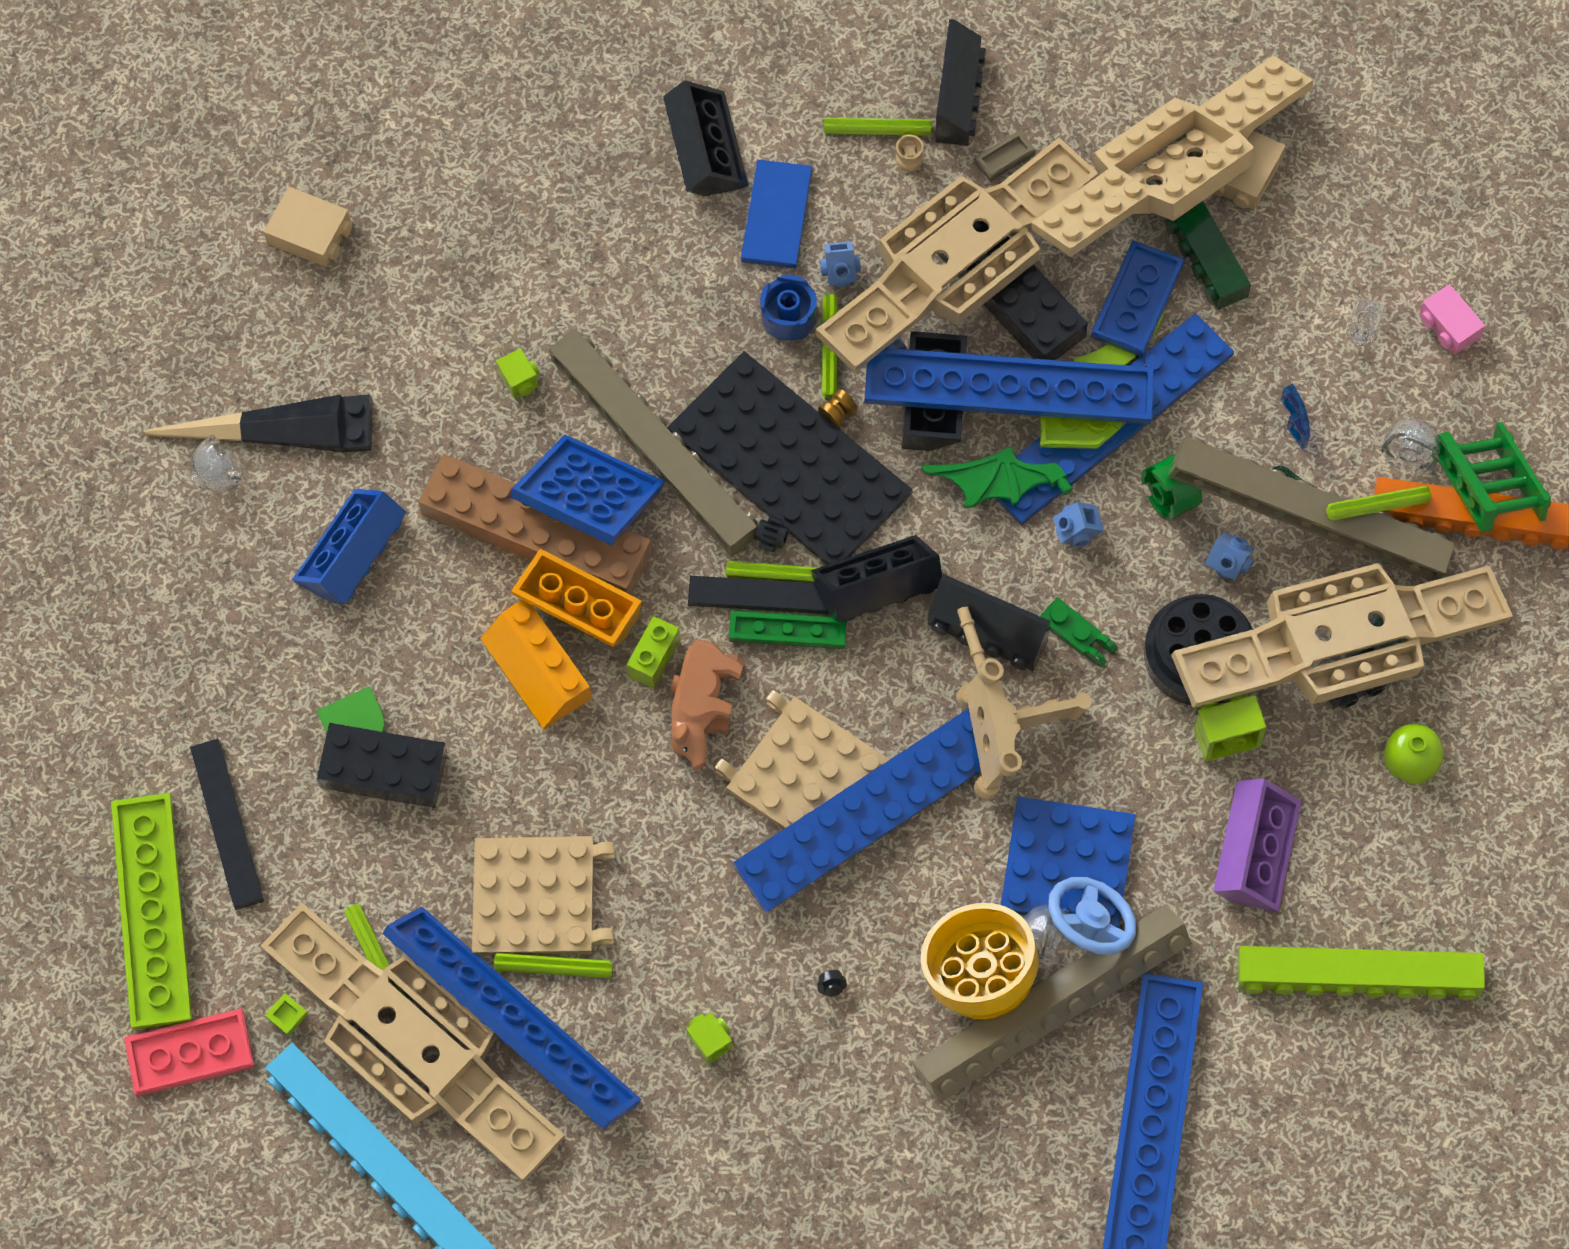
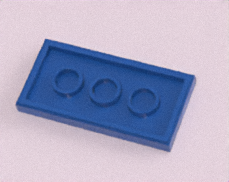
M757 159L741 262L797 269L812 166Z
M1133 240L1094 325L1090 338L1144 357L1185 264V259Z

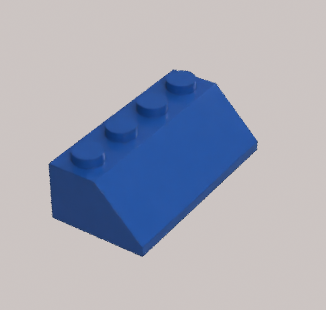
M354 489L292 580L331 603L345 604L354 595L355 587L360 580L369 573L370 565L375 558L385 550L386 542L392 533L400 528L402 519L407 512L384 491Z

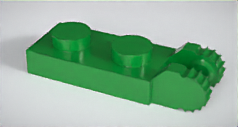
M1058 597L1040 615V617L1050 621L1049 630L1080 655H1085L1100 667H1103L1107 661L1101 653L1092 648L1095 643H1098L1111 654L1118 650L1115 642L1102 634L1099 629Z

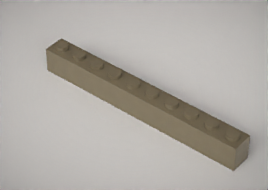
M574 329L550 347L551 361L658 478L665 481L664 484L731 557L755 539L758 525L756 518L749 511L745 513L739 507L740 503L731 491L725 492L720 486L721 481L712 471L708 473L702 467L703 462L694 451L690 453L684 447L685 443L678 433H671L667 429L664 418L658 412L653 413L648 408L649 404L641 393L635 394L632 391L628 379L622 373L617 374L612 369L613 365L605 354L599 355L594 349V343L586 334L582 336Z
M1185 437L1177 448L1168 477L1428 580H1438L1446 574L1455 543L1447 540L1444 535L1426 532L1414 523H1403L1393 519V516L1386 512L1330 520L1326 513L1328 505L1334 502L1345 501L1337 493L1317 489L1305 480H1295L1287 477L1280 470H1269L1259 466L1258 462L1252 459L1236 457L1229 450L1224 448L1216 449L1206 445L1199 438Z
M1166 904L1136 922V937L1129 948L1114 955H1098L1088 952L1031 988L1025 1000L1011 1012L992 1019H981L914 1061L913 1064L921 1082L938 1103L1192 944L1184 922Z

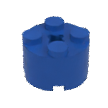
M782 275L763 288L760 296L761 320L766 332L781 340H796L807 337L817 321V297L808 282L796 275Z

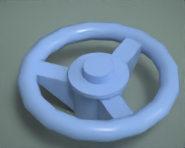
M1070 877L1057 883L1050 892L1048 911L1054 926L1065 939L1080 949L1098 955H1114L1129 948L1135 939L1136 919L1130 905L1117 891L1105 883L1088 877ZM1071 889H1084L1082 899L1076 907V914H1062L1060 899L1063 894ZM1098 893L1111 901L1121 913L1125 923V931L1109 924V912L1102 904L1097 902Z

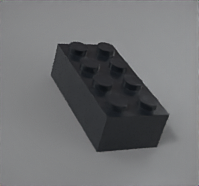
M329 723L317 781L322 789L436 808L448 753L446 744L444 742Z

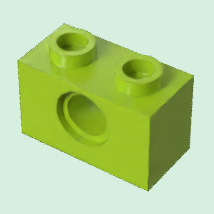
M653 616L626 665L628 677L655 689L681 640L679 627Z

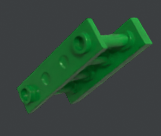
M1502 422L1496 424L1492 439L1459 444L1454 440L1450 432L1439 433L1434 455L1481 533L1492 531L1498 514L1532 508L1539 521L1546 520L1548 508L1551 506L1550 494L1543 488L1514 442L1513 435L1507 431ZM1496 450L1500 459L1471 464L1464 455ZM1508 469L1513 478L1483 483L1479 481L1476 475ZM1520 488L1524 498L1495 503L1488 494Z

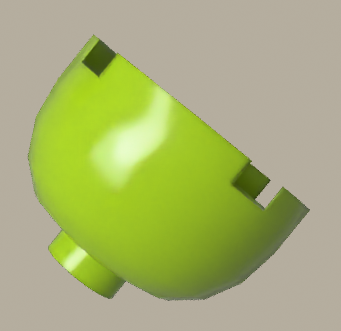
M1417 723L1406 724L1396 729L1386 741L1383 753L1385 766L1391 775L1410 784L1424 783L1433 778L1441 767L1444 756L1442 741L1436 732L1426 725Z

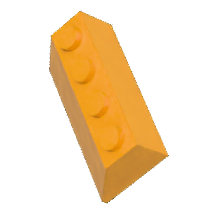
M539 549L511 590L512 595L612 647L626 639L639 619L642 602L636 597L542 549Z
M521 600L506 609L480 638L543 730L592 699L590 686L531 604Z

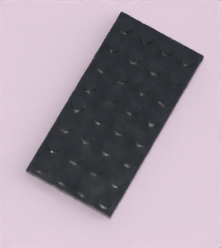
M745 351L667 427L671 433L676 432L680 435L686 448L691 452L694 451L704 463L765 514L785 520L783 526L789 528V534L826 565L851 557L913 493L912 488Z

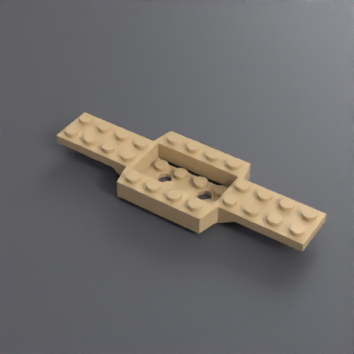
M1272 56L1201 106L1173 98L1094 152L1095 169L1100 175L1032 221V231L1072 257L1132 214L1154 213L1175 221L1254 165V147L1248 142V137L1255 128L1313 89V79L1277 57ZM1187 133L1186 137L1183 138L1181 141H1179L1176 144H1171L1173 141ZM1168 146L1165 152H1163L1156 158L1149 159L1150 157L1158 153L1160 150ZM1195 151L1203 154L1201 157L1187 156L1189 153ZM1147 159H1149L1146 162V165H1144L1142 168H1140L1136 172H1130L1134 168L1145 162ZM1153 179L1163 182L1161 185L1153 184L1149 186L1147 184Z
M1057 138L998 185L983 189L960 176L880 239L878 252L889 268L878 281L816 329L815 335L848 367L856 372L931 311L955 325L960 324L1038 261L1040 247L1030 234L1032 231L1031 222L1098 177V172L1062 139ZM977 221H984L988 224L989 229L986 232H977L973 228V224ZM1008 235L1012 236L1011 239L942 293V288L951 280L965 271L971 264L985 255ZM936 253H943L948 257V262L943 265L936 264L932 256Z
M1376 563L1275 590L1267 600L1270 622L1253 630L1175 650L1171 656L1193 708L1294 681L1311 705L1417 676L1424 667L1421 645L1508 622L1513 615L1490 565L1415 586L1395 585L1380 564ZM1371 613L1380 615L1383 618V625L1379 627L1373 626L1368 620V615ZM1320 627L1327 629L1331 635L1330 640H1319L1315 635V630ZM1398 639H1401L1403 642L1310 668L1312 663Z
M303 903L261 945V948L338 1016L324 1040L326 1047L412 1125L415 1126L439 1109H442L523 1183L565 1139V1135L505 1083L484 1062L497 1039V1034L481 1023L471 1011L461 1005L445 988L438 985L428 973L417 966L407 955L381 970L364 958ZM384 1008H391L396 1012L394 1021L389 1024L379 1021V1013ZM354 1021L357 1025H359L376 1042H378L385 1050H387L394 1058H396L404 1067H406L413 1075H415L422 1083H424L429 1088L430 1095L426 1091H424L417 1083H415L407 1074H405L398 1066H396L389 1058H387L370 1041H368L350 1023ZM428 1047H435L440 1051L438 1060L433 1063H427L422 1058L424 1050Z

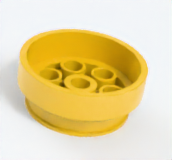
M976 903L951 911L931 928L922 946L921 966L932 994L941 1004L968 1018L992 1019L1011 1012L1025 1000L1037 975L1039 953L1029 925L1018 913L998 904Z

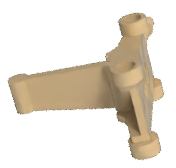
M962 607L957 610L961 621L960 626L964 630L971 651L970 656L973 657L977 669V675L970 683L964 684L958 690L956 699L962 707L969 708L982 773L974 784V790L979 797L990 799L999 791L1000 779L1003 775L1012 776L1022 766L1021 756L1015 752L1014 743L1015 737L1021 729L1064 718L1077 720L1091 706L1092 700L1088 694L1079 693L1074 699L1060 702L1057 699H1053L1040 706L1032 707L1027 705L1016 710V707L1005 697L999 680L1004 673L1002 664L996 659H985V651L981 647L974 626L975 621L971 617L969 608Z

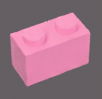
M1450 284L1422 303L1419 313L1422 323L1427 328H1432L1438 335V340L1443 348L1450 349L1454 355L1482 337L1485 328L1484 323Z

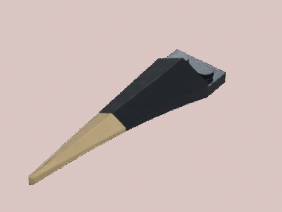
M340 394L147 429L143 432L147 436L241 441L333 452L372 451V397L370 394L344 397Z

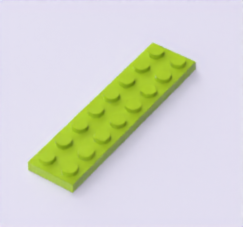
M169 792L111 801L131 1029L135 1031L192 1021L172 796Z

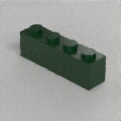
M1203 201L1175 221L1166 219L1169 232L1172 235L1176 234L1180 241L1178 245L1184 257L1188 256L1192 262L1191 269L1197 280L1201 279L1205 285L1204 292L1210 303L1214 302L1218 310L1249 297L1251 284Z

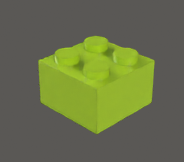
M1239 695L1230 699L1228 703L1220 705L1218 703H1210L1203 706L1201 710H1198L1194 727L1204 762L1259 748L1262 745L1266 731V725L1255 695L1250 697Z

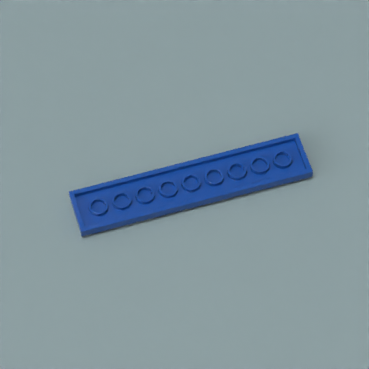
M1197 313L1148 350L1144 357L1138 358L1130 365L1154 367L1152 421L1234 355V351ZM1127 422L1098 449L1041 448L1039 437L1015 457L1027 464H1058L1067 475V480L1072 486L1148 424ZM1044 483L1028 490L1020 498L1019 503L1014 506L1011 505V501L1008 499H995L1022 526L1062 494L1057 485L1051 488L1049 483Z
M885 348L866 364L864 404L1151 424L1154 367Z
M969 708L732 863V866L765 914L981 772Z
M421 906L386 926L383 935L394 946L402 950L417 966L428 973L438 985L445 988L461 1005L471 1011L481 1023L489 1027L505 1044L509 1045L528 1064L540 1072L549 1083L553 1084L572 1103L583 1110L593 1122L605 1129L638 1106L641 1101L638 1095L476 953H472V950L425 908Z
M1147 973L1142 975L1102 1249H1166L1203 982Z

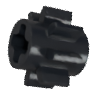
M769 516L768 521L760 520L755 533V540L761 542L759 548L770 552H775L776 547L783 549L789 534V528L783 526L785 520Z

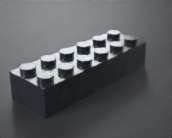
M977 221L973 224V228L977 232H986L989 229L988 224L984 221ZM1007 236L965 271L961 272L958 277L962 278L1010 238ZM937 253L945 263L948 262V257L945 254ZM1034 264L983 304L1033 359L1056 360L1085 339L1087 335L1088 322Z

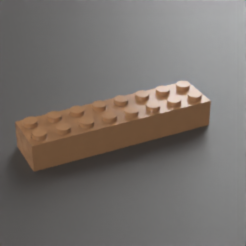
M443 454L418 501L423 516L531 561L539 549H542L632 595L653 553L651 539L626 529L613 545L601 542L593 536L576 530L555 518L548 517L546 514L510 498L511 490L516 483Z

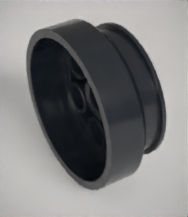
M1194 594L1178 598L1165 605L1154 616L1148 627L1144 645V662L1147 672L1154 684L1168 697L1180 703L1192 705L1170 654L1175 650L1197 645L1195 640L1198 638H1204L1209 642L1253 630L1245 615L1225 599L1208 594ZM1203 611L1207 614V617L1203 619L1197 618L1193 613ZM1229 624L1234 630L1230 632L1223 631L1220 625ZM1171 625H1178L1183 629V631L1175 633L1172 632L1168 627ZM1228 699L1221 700V701H1217V702H1214V703H1221V702H1224V701H1226V700H1228Z

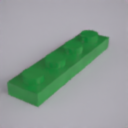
M731 611L729 642L845 649L847 622H838L834 617Z

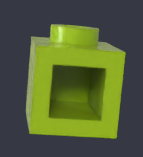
M521 348L496 360L498 373L513 399L519 396H528L539 386L537 376L540 375L539 369L533 360L528 361Z
M712 1012L705 1016L700 1014L689 1022V1027L686 1028L687 1036L708 1065L733 1048L732 1040L728 1036L730 1029L722 1017L716 1019Z

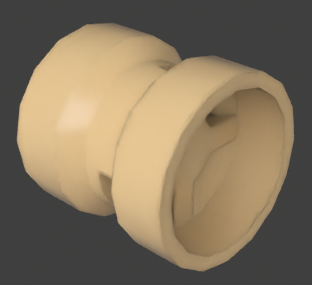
M905 135L897 141L896 163L901 170L907 172L916 171L923 164L924 145L919 137Z

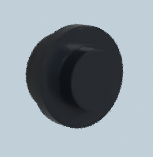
M838 970L825 971L818 977V992L829 997L839 995L847 986L846 978Z

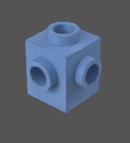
M852 241L824 244L825 259L820 260L821 274L822 276H827L829 285L846 287L852 282H857L856 272H861L860 256H854Z
M1081 502L1069 504L1062 509V512L1053 517L1056 534L1060 543L1082 547L1089 544L1090 539L1104 531L1097 507L1093 504Z
M1223 532L1216 539L1205 564L1215 569L1221 577L1236 580L1242 573L1246 575L1252 567L1254 559L1251 558V555L1255 548L1250 546L1246 539Z

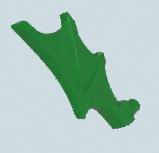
M1007 447L990 457L967 463L921 465V470L925 475L941 476L959 486L966 498V502L963 504L964 509L975 507L978 503L992 498L1008 499L1011 501V505L1014 506L1019 503L1020 498L1028 490L1044 483H1049L1051 488L1057 485L1063 495H1068L1073 491L1072 486L1067 480V475L1058 464H1027L1021 462L1014 456L1012 447Z

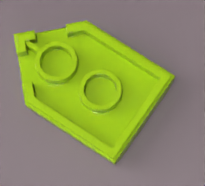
M1040 416V447L1098 449L1127 422Z

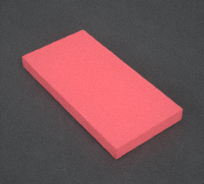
M242 1008L124 1037L136 1097L255 1068L244 1010Z

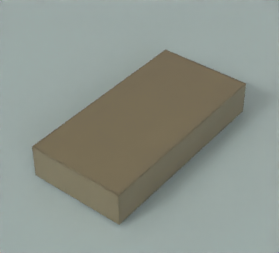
M1018 130L974 157V162L991 182L1035 155L1036 150L1023 133Z

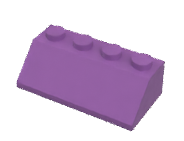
M1265 778L1237 781L1213 892L1233 903L1273 912L1279 911L1301 806L1299 799Z

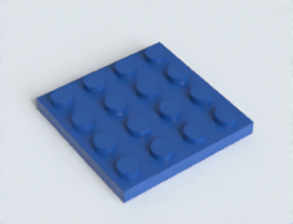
M564 434L515 484L511 490L510 498L521 502L525 506L536 509L548 517L555 518L576 530L593 536L601 542L613 545L663 490L665 481Z
M1017 796L1001 906L1007 907L1019 915L1051 919L1048 911L1049 894L1057 883L1070 877H1088L1103 882L1124 897L1135 814ZM1071 889L1063 894L1060 899L1062 914H1076V907L1082 899L1084 889ZM1098 893L1097 902L1102 904L1109 912V924L1119 928L1121 913L1111 901Z

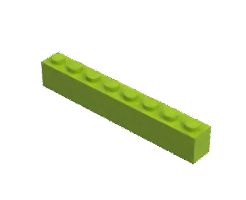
M1240 946L1237 953L1238 989H1245V992L1249 994H1259L1263 990H1275V993L1280 995H1289L1294 993V991H1306L1307 995L1318 996L1323 995L1325 991L1336 992V995L1343 997L1353 996L1355 992L1367 993L1368 997L1375 998L1383 997L1385 993L1397 994L1399 998H1413L1416 994H1425L1430 999H1444L1446 995H1458V999L1474 1000L1477 996H1481L1485 989L1484 953Z

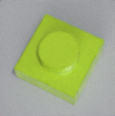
M284 993L265 1014V1017L289 1037L309 1014L302 1006Z

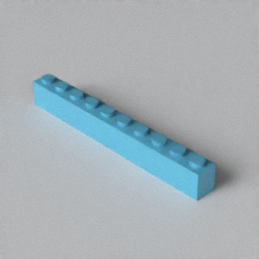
M293 1043L265 1067L270 1075L267 1081L279 1093L284 1089L291 1096L287 1100L299 1114L304 1110L311 1117L308 1121L309 1124L320 1135L325 1131L332 1138L329 1144L339 1155L346 1153L352 1159L349 1163L351 1167L361 1177L366 1173L373 1180L370 1186L382 1198L388 1195L395 1202L391 1206L402 1219L408 1216L415 1223L412 1229L424 1241L429 1237L437 1245L433 1249H496Z

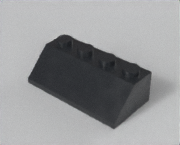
M949 19L936 114L935 142L968 146L969 137L975 136L977 120H973L972 115L973 112H978L980 96L975 95L976 88L982 87L983 72L978 71L979 64H985L986 48L981 47L982 36L954 19Z
M684 80L664 95L663 98L686 191L702 196H710L748 187L725 92Z
M911 331L908 350L966 354L967 336ZM904 406L902 449L932 451L961 442L963 411Z
M917 535L811 570L812 577L827 611L838 622L851 621L858 615L867 612H877L882 607L893 603H904L909 598L920 594H930L938 588L943 576L939 555Z
M943 574L928 613V625L931 626V629L941 635L948 633L955 636L960 643L969 647L964 630L960 626L961 621L957 612L959 608L968 607L971 617L975 621L974 626L981 647L988 656L997 659L1002 657L1009 660L1011 665L1017 669L1026 670L1027 668L1034 671L1048 643L1050 621Z

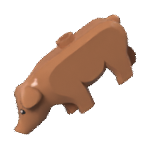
M701 639L695 640L687 650L680 676L674 675L671 692L675 693L671 715V745L678 757L685 756L690 760L693 770H699L705 766L707 756L705 734L719 732L727 735L733 704L719 699L720 683L725 678L732 679L733 677L740 680L745 662L738 658V655H725L717 645L706 640L702 641Z

